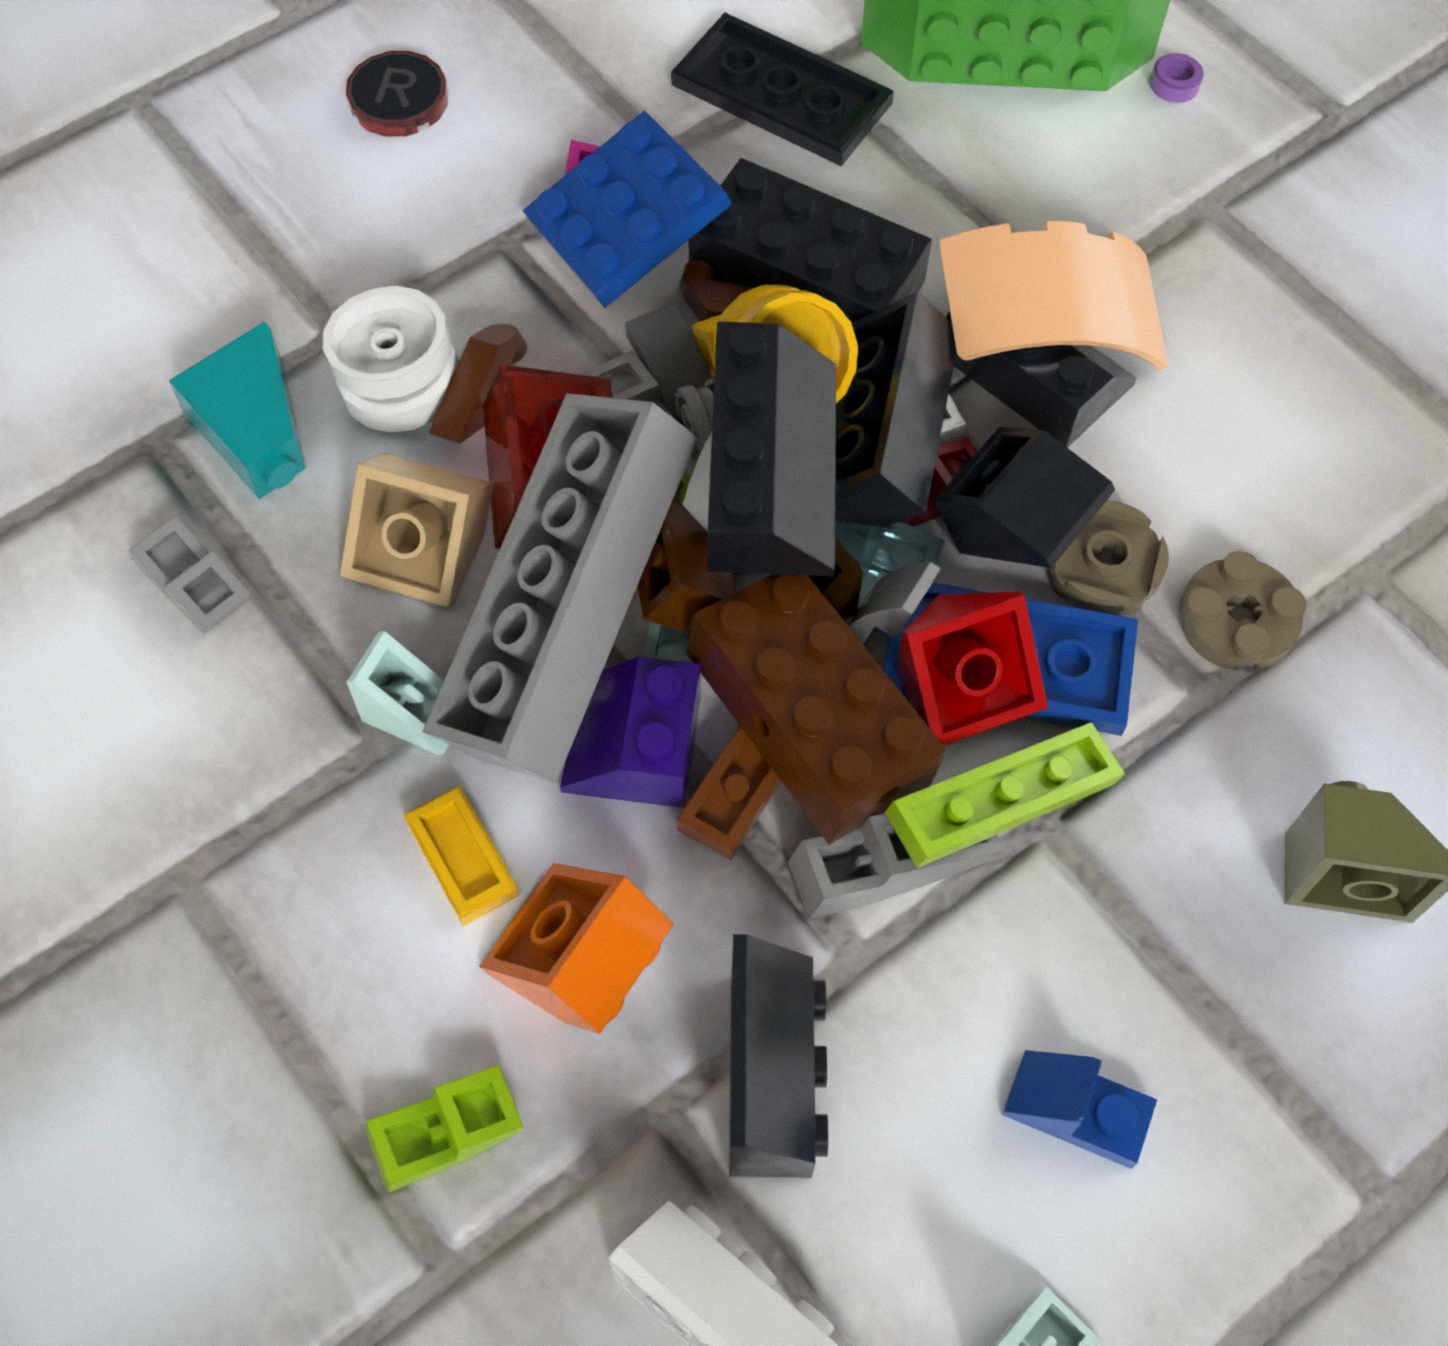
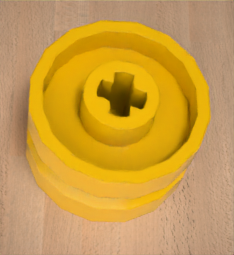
M761 285L740 294L723 311L719 322L780 324L836 363V403L847 393L857 369L858 344L850 320L835 303L817 294L787 285ZM716 327L715 332H714V335H713V355H712V359H713L714 365H715V355H716V333H717V327Z

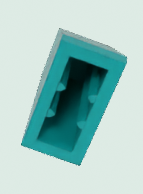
M265 322L169 380L184 415L258 499L274 489L286 486L297 474L306 469L283 362L271 328Z

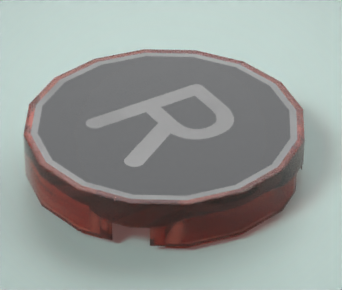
M387 51L371 56L355 67L347 79L346 98L352 115L358 118L359 124L367 131L386 137L408 136L418 133V126L429 122L430 127L441 118L448 106V87L440 66L429 57L412 51Z

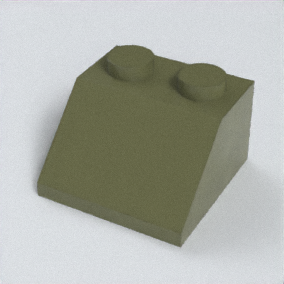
M1355 781L1324 783L1285 833L1284 904L1414 923L1448 891V849L1390 792L1369 790L1364 784Z

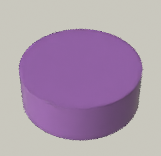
M1181 53L1164 55L1154 65L1150 78V87L1163 100L1175 103L1189 101L1199 91L1204 75L1203 68L1197 60Z

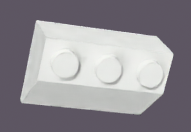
M668 1200L609 1256L615 1281L689 1346H838L829 1338L835 1329L834 1326L818 1310L800 1299L795 1307L789 1304L772 1289L778 1281L776 1276L763 1263L746 1251L743 1252L739 1259L733 1256L716 1241L722 1234L720 1228L702 1211L691 1204L682 1212Z

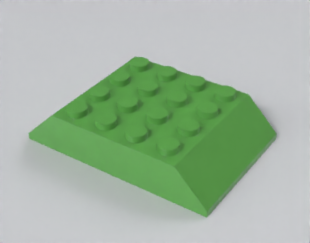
M864 0L861 44L908 81L1107 91L1154 58L1170 0Z

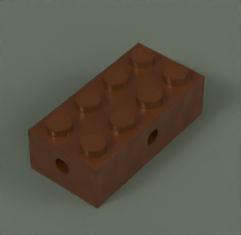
M771 574L693 614L686 654L693 663L701 664V674L829 845L861 827L868 817L883 814L894 800L931 785L947 749L808 575Z

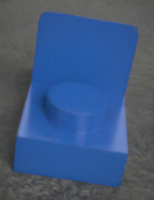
M1025 1050L1002 1115L1132 1169L1138 1163L1157 1099L1099 1076L1098 1073L1102 1060L1095 1057Z

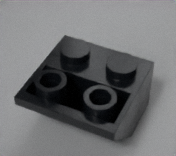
M999 427L936 497L934 502L959 554L1051 568L1089 521L1093 519L1095 514L1113 494L1115 488L1111 480L1045 430Z

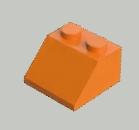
M553 863L479 967L489 976L562 1022L601 1034L607 1023L613 1020L621 1011L625 996L644 968L649 966L657 957L662 941L674 924L625 876Z

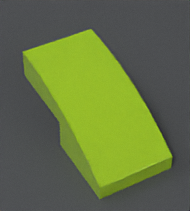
M499 1065L435 1087L431 1098L367 1120L365 1132L387 1193H390L478 1155L520 1133L524 1126Z

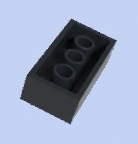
M743 158L739 159L720 185L725 190L732 205L688 240L689 261L701 260L710 264L716 272L715 281L751 288L761 285H787L799 290L808 291L835 303L851 323L919 291L925 283L932 238Z

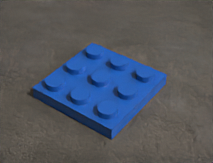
M644 110L632 121L625 124L620 131L592 154L585 157L552 187L542 192L536 200L522 211L594 297L606 308L730 207L732 202L725 190Z

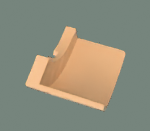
M1046 221L1043 231L1011 233L1010 223L962 232L939 240L956 351L962 360L968 361L982 356L1022 348L1054 345H1088L1112 348L1135 354L1155 365L1158 370L1168 368L1147 256L1129 238L1114 231L1106 237L1088 234L1085 223Z

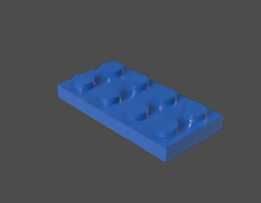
M932 582L897 638L889 637L884 672L904 696L907 695L895 672L903 631L938 595L990 592ZM1026 599L1048 708L1022 718L1076 728L1092 722L1098 732L1122 736L1128 721L1138 619Z

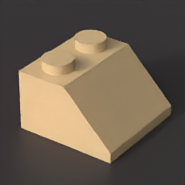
M383 453L358 463L339 576L447 608L451 607L483 539L493 482L389 453Z

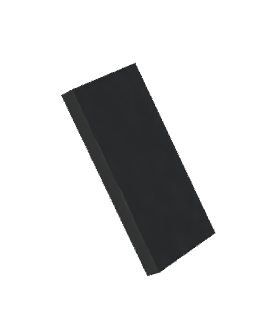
M726 12L671 71L672 86L841 167L892 105L894 90Z

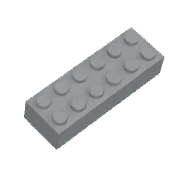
M566 393L422 731L423 733L473 757L557 783L698 439L696 435L654 402Z

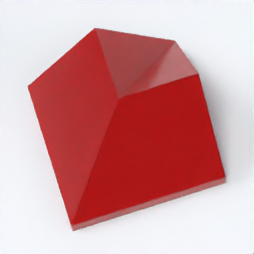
M1020 591L938 595L903 631L895 672L911 706L943 746L1048 708L1025 594Z

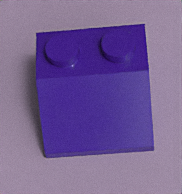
M636 657L603 669L566 758L560 785L561 793L684 808L701 700V664Z

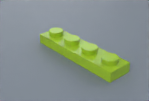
M1091 722L894 800L884 813L914 864L919 868L1111 787L1125 773Z

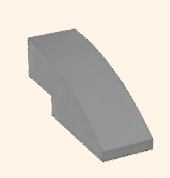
M886 814L868 817L861 828L854 830L830 845L823 836L802 840L788 860V865L810 920L850 910L926 886L1000 856L1004 849L998 835H995L917 868Z

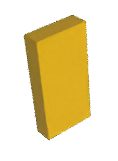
M460 785L403 814L412 835L462 926L520 896L518 887Z

